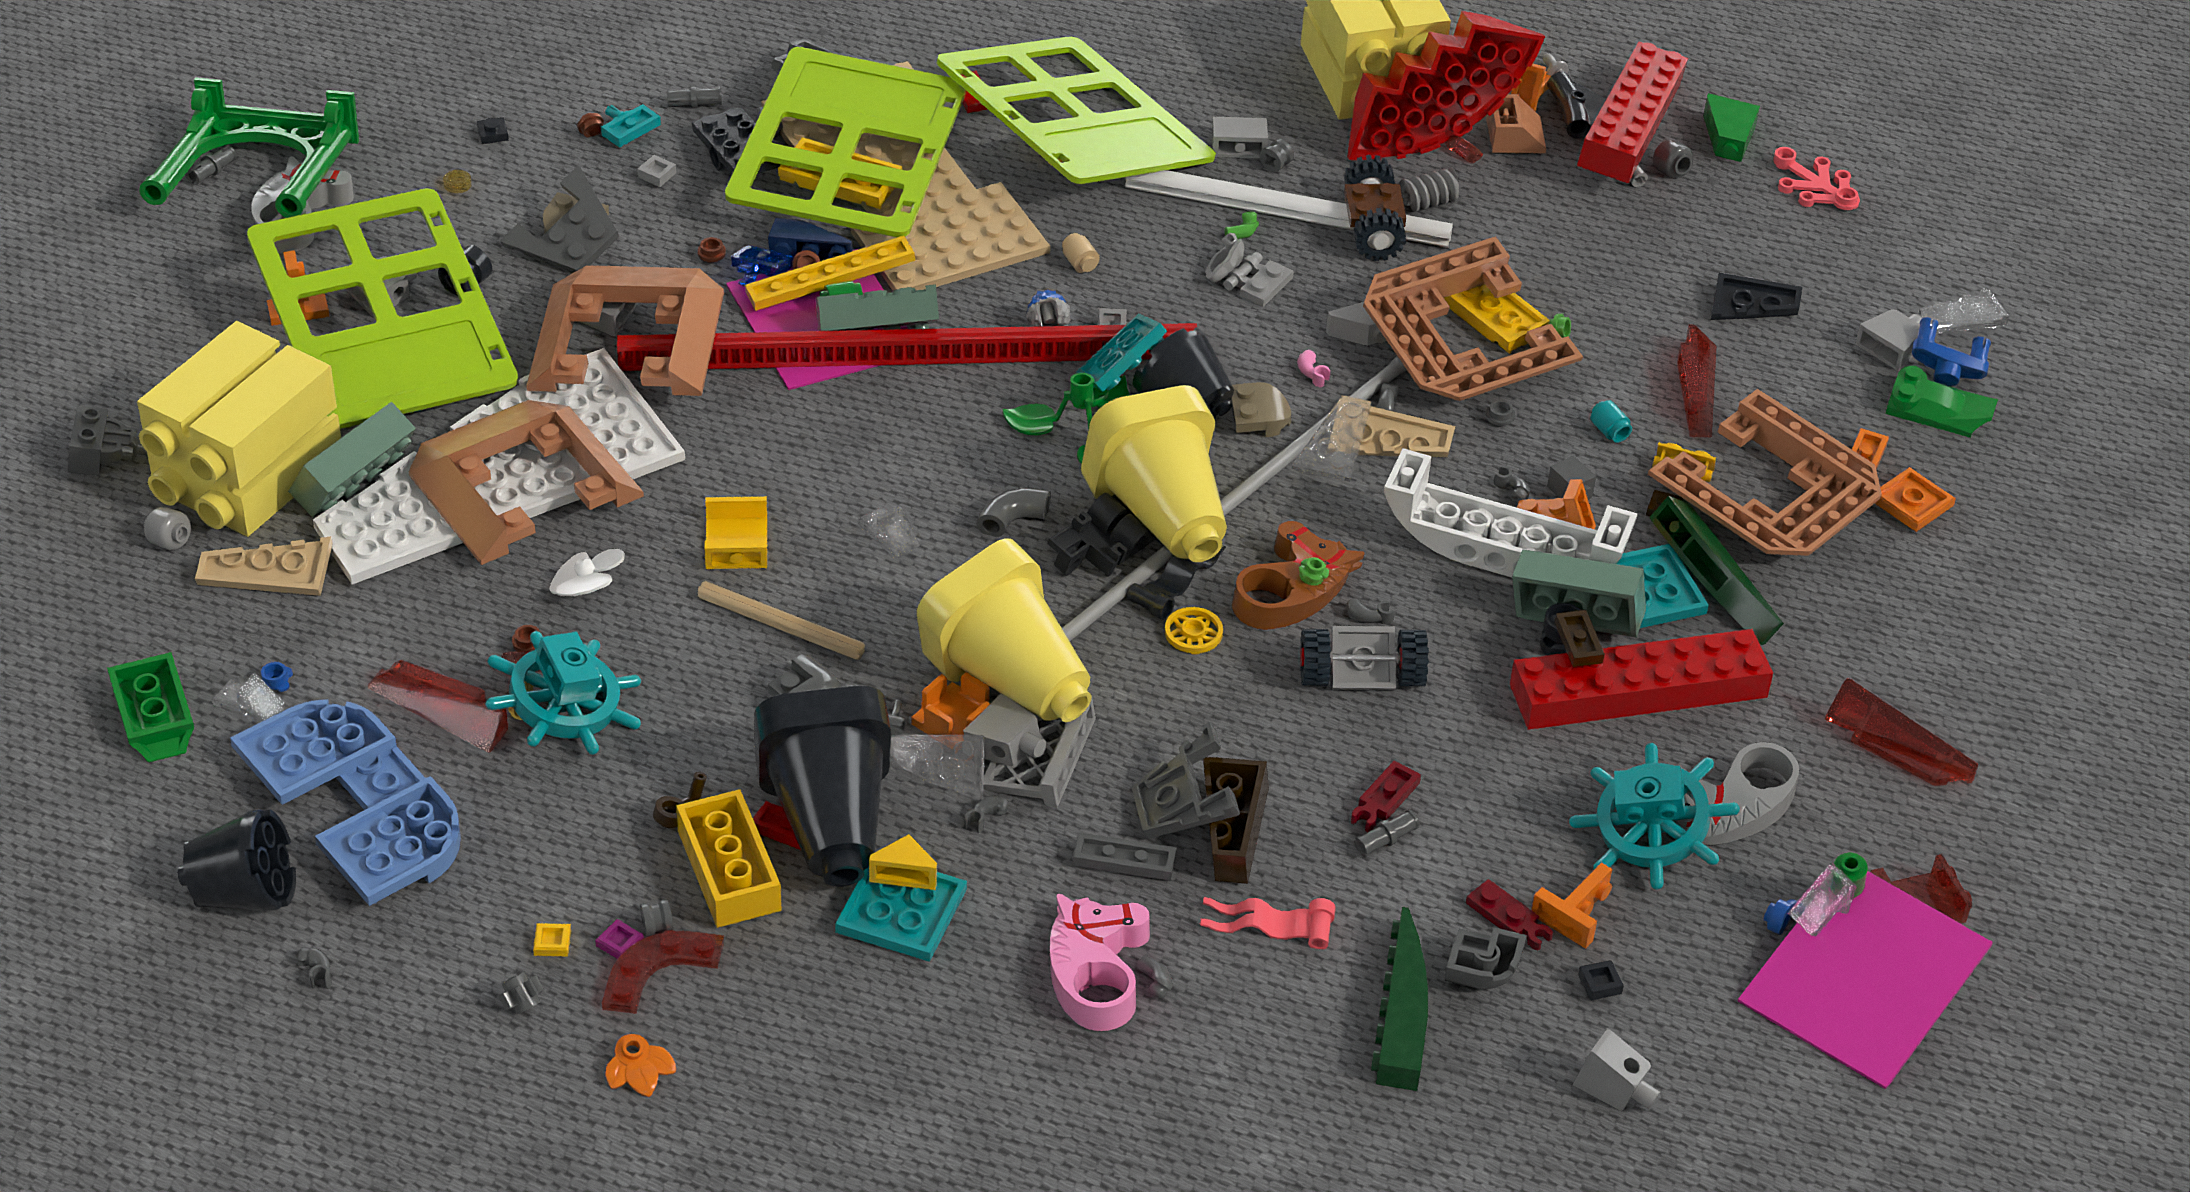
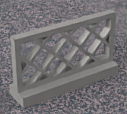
M1091 698L1087 709L1075 720L1063 722L1061 719H1055L1050 721L1051 724L1039 729L1040 738L1044 739V736L1058 731L1060 734L1059 738L1048 743L1046 742V748L1042 755L1048 753L1051 757L1050 760L1037 765L1033 760L1037 757L1026 753L1013 766L991 761L981 782L982 789L997 793L1044 799L1046 806L1058 808L1096 719L1093 699ZM1035 715L1037 718V722L1043 720L1039 716ZM1024 763L1030 765V769L1020 774H1016L1013 768ZM1008 772L1011 778L1002 782L993 780L994 776ZM1035 776H1038L1041 780L1038 786L1025 785L1023 783Z

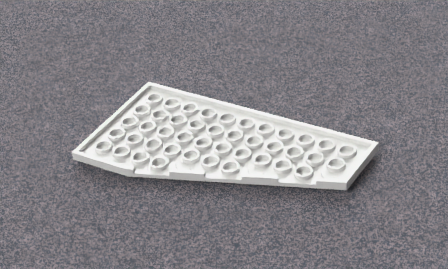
M605 348L585 354L589 364L584 384L558 383L556 392L527 391L526 386L529 375L519 380L518 386L490 405H481L450 426V431H453L527 400L569 406L632 479L685 460L684 449ZM529 440L483 459V463L490 470L491 480L474 486V488L496 515L520 506L528 517L531 518L579 500L580 498L574 490V483L591 476L567 448L544 457L532 441ZM415 451L379 475L380 479L347 502L341 500L313 519L314 529L320 538L331 536L333 542L331 554L351 584L463 543L409 476V469L417 454Z

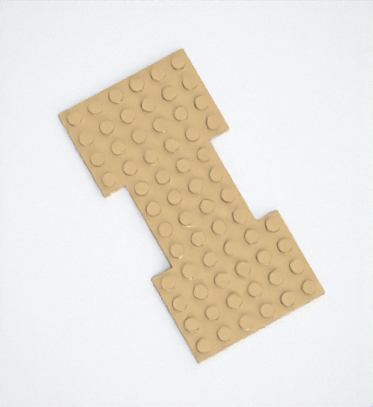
M908 61L893 65L913 69ZM767 100L761 101L762 107H764ZM784 117L781 120L783 129L780 131V135L788 146L793 148L802 137L835 146L842 128ZM863 133L854 152L902 166V170L909 171L913 168L922 145ZM944 148L910 234L906 236L907 241L915 252V261L881 271L880 274L892 290L907 287L924 290L926 289L925 285L936 284V287L1049 254L1050 245L1001 182L976 189ZM924 153L923 158L931 160L933 154ZM894 188L893 192L882 204L881 209L867 206L865 201H862L861 205L867 213L890 217L895 212L903 190ZM903 206L901 211L910 213L912 207ZM851 228L852 235L862 248L897 238Z

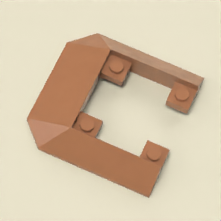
M1496 236L1374 275L1363 307L1420 389L1461 401L1583 359L1582 354L1569 336L1561 338L1552 324L1527 331L1525 340L1531 349L1491 362L1486 359L1479 347L1453 355L1429 321L1448 314L1450 306L1444 297L1485 284L1495 298L1518 292L1521 289V281L1508 265L1510 255Z
M586 265L553 284L526 386L527 391L556 392L558 383L584 384L589 364L587 355L566 354L574 321L599 322L604 302L657 303L655 312L656 324H678L671 357L645 356L640 376L642 386L671 387L672 395L702 396L724 289L700 268Z
M1756 389L1740 401L1738 411L1719 424L1718 433L1740 448L1752 439L1793 466L1789 471L1788 479L1806 490V492L1779 513H1776L1755 498L1741 506L1702 480L1701 477L1705 475L1707 466L1684 451L1674 459L1667 456L1648 471L1649 476L1766 554L1809 556L1876 503L1882 495L1875 464L1759 389Z
M527 400L421 443L409 469V476L481 565L509 554L508 544L535 533V524L520 506L496 515L476 491L474 486L491 480L490 470L482 461L485 458L529 440L532 441L544 457L567 448L591 476L574 483L575 493L589 510L610 501L618 508L644 497V492L569 406Z

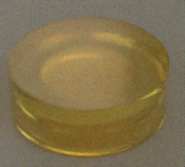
M452 170L443 177L444 188L451 193H463L472 186L471 175L464 170Z

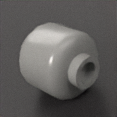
M159 507L154 509L145 519V537L148 542L167 550H177L187 542L190 536V520L180 511L168 507Z

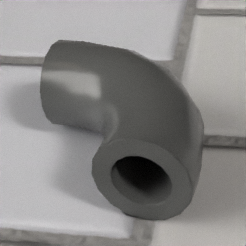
M1018 488L1005 491L987 503L979 514L976 523L977 528L985 535L1000 537L1005 533L1007 526L1016 519L1036 518L1045 520L1050 506L1051 491L1037 488Z

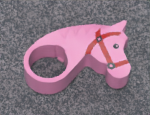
M1057 894L1058 916L1052 926L1050 937V969L1057 1000L1063 1010L1078 1025L1086 1029L1108 1031L1119 1028L1126 1024L1135 1013L1136 980L1130 967L1116 954L1123 947L1136 948L1143 946L1149 941V911L1138 903L1105 906L1090 901L1088 897L1072 901L1062 894ZM1089 985H1107L1121 990L1124 994L1113 1001L1101 1003L1084 999L1079 995V990L1082 992L1089 988Z

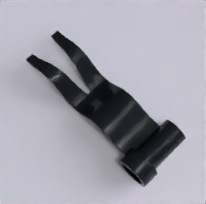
M1222 545L1220 551L1214 557L1203 562H1193L1190 559L1187 560L1172 555L1164 573L1158 580L1149 582L1144 587L1134 583L1128 590L1127 599L1150 610L1152 615L1164 620L1173 611L1175 604L1173 597L1180 596L1187 590L1199 567H1212L1226 546Z

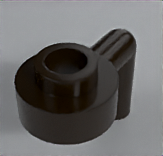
M703 772L694 773L687 797L683 799L673 796L659 798L655 803L653 811L654 820L665 828L678 827L676 805L701 799L707 779L706 774Z

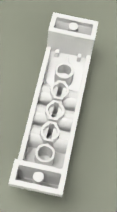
M1402 448L1384 487V494L1394 515L1418 541L1451 560L1508 577H1512L1522 549L1616 564L1622 557L1637 519V513L1608 505L1598 530L1430 484L1428 483L1432 456Z

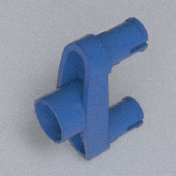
M1929 317L1920 320L1918 337L1913 342L1912 355L1919 362L1934 369L1933 380L1935 382L1952 387L1959 383L1960 378L1982 379L1987 376L1989 368L1987 358L1991 345L1989 339L1986 338L1983 344L1984 337L1978 336L1973 338L1971 353L1968 355L1934 342L1939 324L1937 320L1934 319L1932 325H1930L1931 318Z

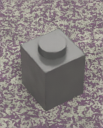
M1573 455L1550 467L1547 487L1559 498H1563L1570 480L1582 479L1587 498L1590 500L1594 493L1596 475Z

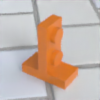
M1532 64L1531 67L1528 66L1520 78L1521 83L1516 89H1512L1511 94H1517L1536 112L1538 99L1548 90L1547 82L1551 76L1546 74V67Z
M295 250L283 252L287 275L291 278L304 276L303 261L297 262ZM325 293L298 300L305 320L330 317ZM272 299L267 300L271 326L282 324Z
M1582 479L1570 480L1563 498L1519 500L1516 507L1594 530L1596 527Z
M1601 862L1565 900L1541 887L1534 894L1532 911L1539 915L1538 920L1586 949L1593 942L1597 920L1589 915L1594 903L1598 899L1604 901L1612 889L1610 879L1613 869Z

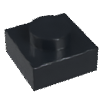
M504 117L477 121L481 144L509 141Z
M1612 960L1580 966L1578 976L1590 1001L1622 994L1624 985Z

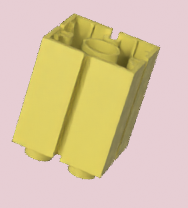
M1305 0L1308 6L1304 7L1301 46L1338 119H1347L1353 117L1355 96L1363 73L1388 77L1396 52L1421 56L1428 32L1449 35L1451 20L1440 0Z
M236 320L137 401L142 424L139 439L143 448L147 451L151 471L148 485L154 496L166 505L172 506L179 502L197 511L199 517L214 529H221L227 526L249 537L294 498L288 491L303 465L341 439L338 415L332 413L329 417L327 416L337 408L331 365L289 345L276 354L275 349L280 346L279 340Z

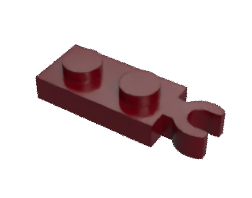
M1394 760L1359 798L1358 807L1352 811L1351 824L1355 825L1358 820L1365 819L1367 820L1365 831L1373 830L1376 826L1377 817L1387 820L1420 784L1421 774Z
M1487 879L1467 895V905L1498 928L1527 935V944L1532 949L1537 951L1541 949L1542 941L1537 936H1541L1547 941L1552 940L1553 931L1546 925L1537 924L1539 915L1491 880Z

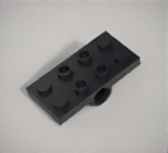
M741 107L731 108L724 113L707 115L699 120L692 121V129L709 149L710 158L718 171L727 169L732 175L756 123ZM763 162L757 174L779 168L781 164Z

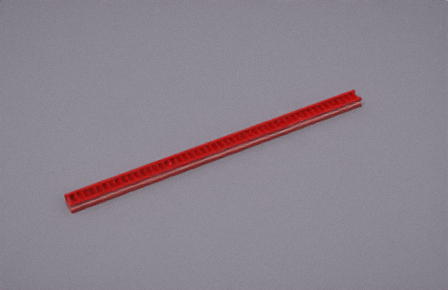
M1197 323L1162 324L1168 331L1162 337L1165 339L1183 328L1187 332L1193 331L1197 327ZM1126 325L715 333L708 369L1088 361ZM676 334L617 335L619 368L622 371L642 370L645 356L671 357ZM1150 349L1141 356L1142 360L1152 357L1149 353Z

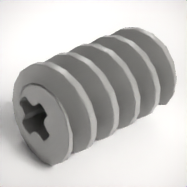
M1452 167L1438 170V172L1433 171L1428 174H1421L1418 177L1413 176L1409 179H1402L1399 182L1404 206L1409 205L1413 212L1419 211L1420 206L1422 209H1427L1430 204L1435 207L1438 206L1439 201L1442 204H1446L1449 199L1454 202L1459 197V180Z

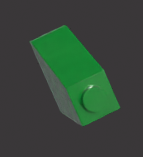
M1708 93L1703 117L1715 156L1742 162L1756 127L1760 106Z

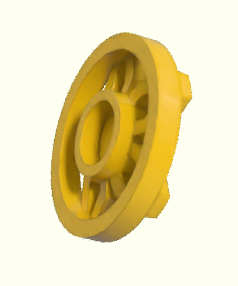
M1181 608L1173 612L1165 623V637L1168 643L1186 653L1200 654L1214 649L1222 640L1223 625L1221 620L1213 612L1204 608ZM1195 615V616H1198V617H1196V618H1189V617H1186V616ZM1174 622L1177 628L1171 632L1170 627ZM1211 622L1216 626L1217 631L1209 628ZM1192 642H1197L1198 645H1192Z

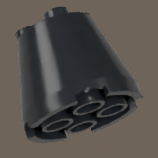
M1198 327L1189 332L1184 328L1162 340L1149 352L1152 357L1143 369H1137L1133 377V387L1139 394L1183 385L1196 388L1214 418L1218 414L1219 416L1225 415L1233 406L1230 400L1233 396L1234 388L1208 338Z
M271 809L253 810L193 840L186 841L183 847V866H179L177 873L180 884L187 886L195 906L198 908L217 907L258 911H273L288 906L295 893L296 868L289 865L290 859L286 845L290 844L291 840L280 817Z

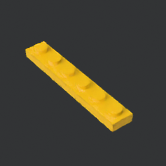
M900 236L746 284L745 290L755 311L824 290V286L827 284L853 281L915 261V252L906 237Z

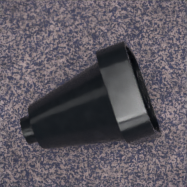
M858 685L779 694L761 702L754 712V753L759 786L765 793L778 796L810 871L824 877L826 884L835 887H844L857 883L863 878L864 870L869 867L870 855L875 853L881 780L886 777L890 768L891 728L886 699L880 690L870 686Z

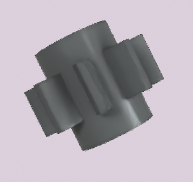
M525 971L501 983L505 991L498 995L505 1010L514 1007L517 1014H520L541 1002L537 994L543 991L544 988L537 975L528 978Z

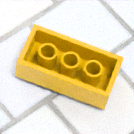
M741 790L676 805L678 833L716 927L719 928L782 911L781 884Z

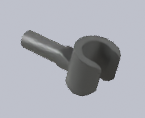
M895 700L892 713L888 714L891 735L900 737L905 729L906 719L899 717L902 701Z

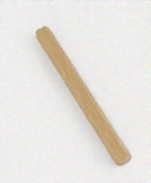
M707 581L702 582L698 588V597L702 600L855 660H859L864 654L865 644L861 641Z

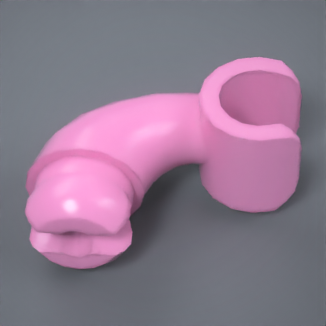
M1305 350L1298 357V368L1305 376L1312 379V383L1315 386L1323 387L1324 381L1330 378V369L1324 365L1314 368L1313 364L1316 362V354L1311 350Z

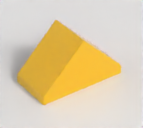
M908 834L870 855L869 882L936 890L937 863Z

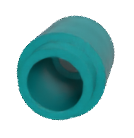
M1601 401L1593 407L1590 420L1608 440L1612 439L1615 443H1619L1631 434L1632 426L1630 425V419L1613 401Z

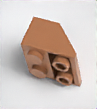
M1508 94L1503 99L1505 102L1490 117L1487 114L1486 120L1492 153H1546L1540 116L1517 94Z

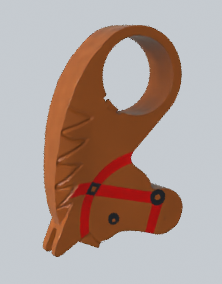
M1283 522L1278 527L1274 551L1278 557L1288 562L1256 564L1243 569L1239 573L1232 599L1233 612L1246 625L1263 630L1286 627L1301 622L1324 608L1339 593L1349 573L1362 566L1360 560L1364 558L1365 552L1347 550L1340 541L1334 542L1321 539L1299 522ZM1315 557L1321 559L1326 564L1329 575L1321 584L1308 585L1301 580L1299 567L1304 559ZM1253 590L1269 591L1285 600L1272 604L1262 603L1252 599L1247 595V592Z

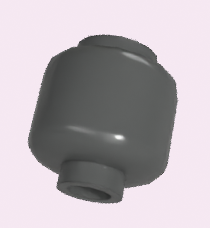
M1665 140L1656 148L1653 155V164L1658 171L1674 179L1681 178L1691 170L1693 153L1689 147L1676 140Z

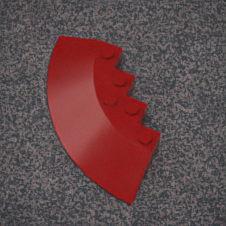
M1461 11L1453 36L1429 31L1421 56L1396 52L1388 77L1363 73L1354 101L1347 158L1357 161L1359 157H1362V160H1366V155H1371V159H1374L1375 155L1380 156V159L1391 156L1403 159L1406 158L1407 154L1430 152L1440 148V144L1456 136L1461 137L1472 130L1473 125L1482 120L1487 114L1490 117L1505 102L1503 99L1513 88L1516 89L1521 83L1520 78L1528 66L1531 67L1535 61L1545 35L1487 15Z

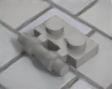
M1255 252L1252 255L1246 256L1241 261V266L1234 268L1228 274L1223 285L1227 290H1232L1235 286L1239 287L1240 297L1264 307L1293 279L1294 271L1271 260L1265 265L1259 264L1263 257L1259 252ZM1249 273L1254 275L1251 279L1246 277Z

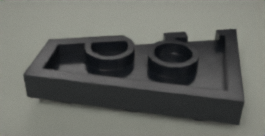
M1719 272L1710 320L1798 315L1803 287Z

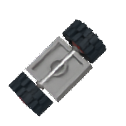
M1332 626L1331 647L1328 629H1302L1300 638L1301 684L1303 686H1327L1330 679V664L1332 690L1394 691L1396 689V670L1398 672L1399 686H1426L1429 664L1426 630H1399L1398 646L1395 652V626Z

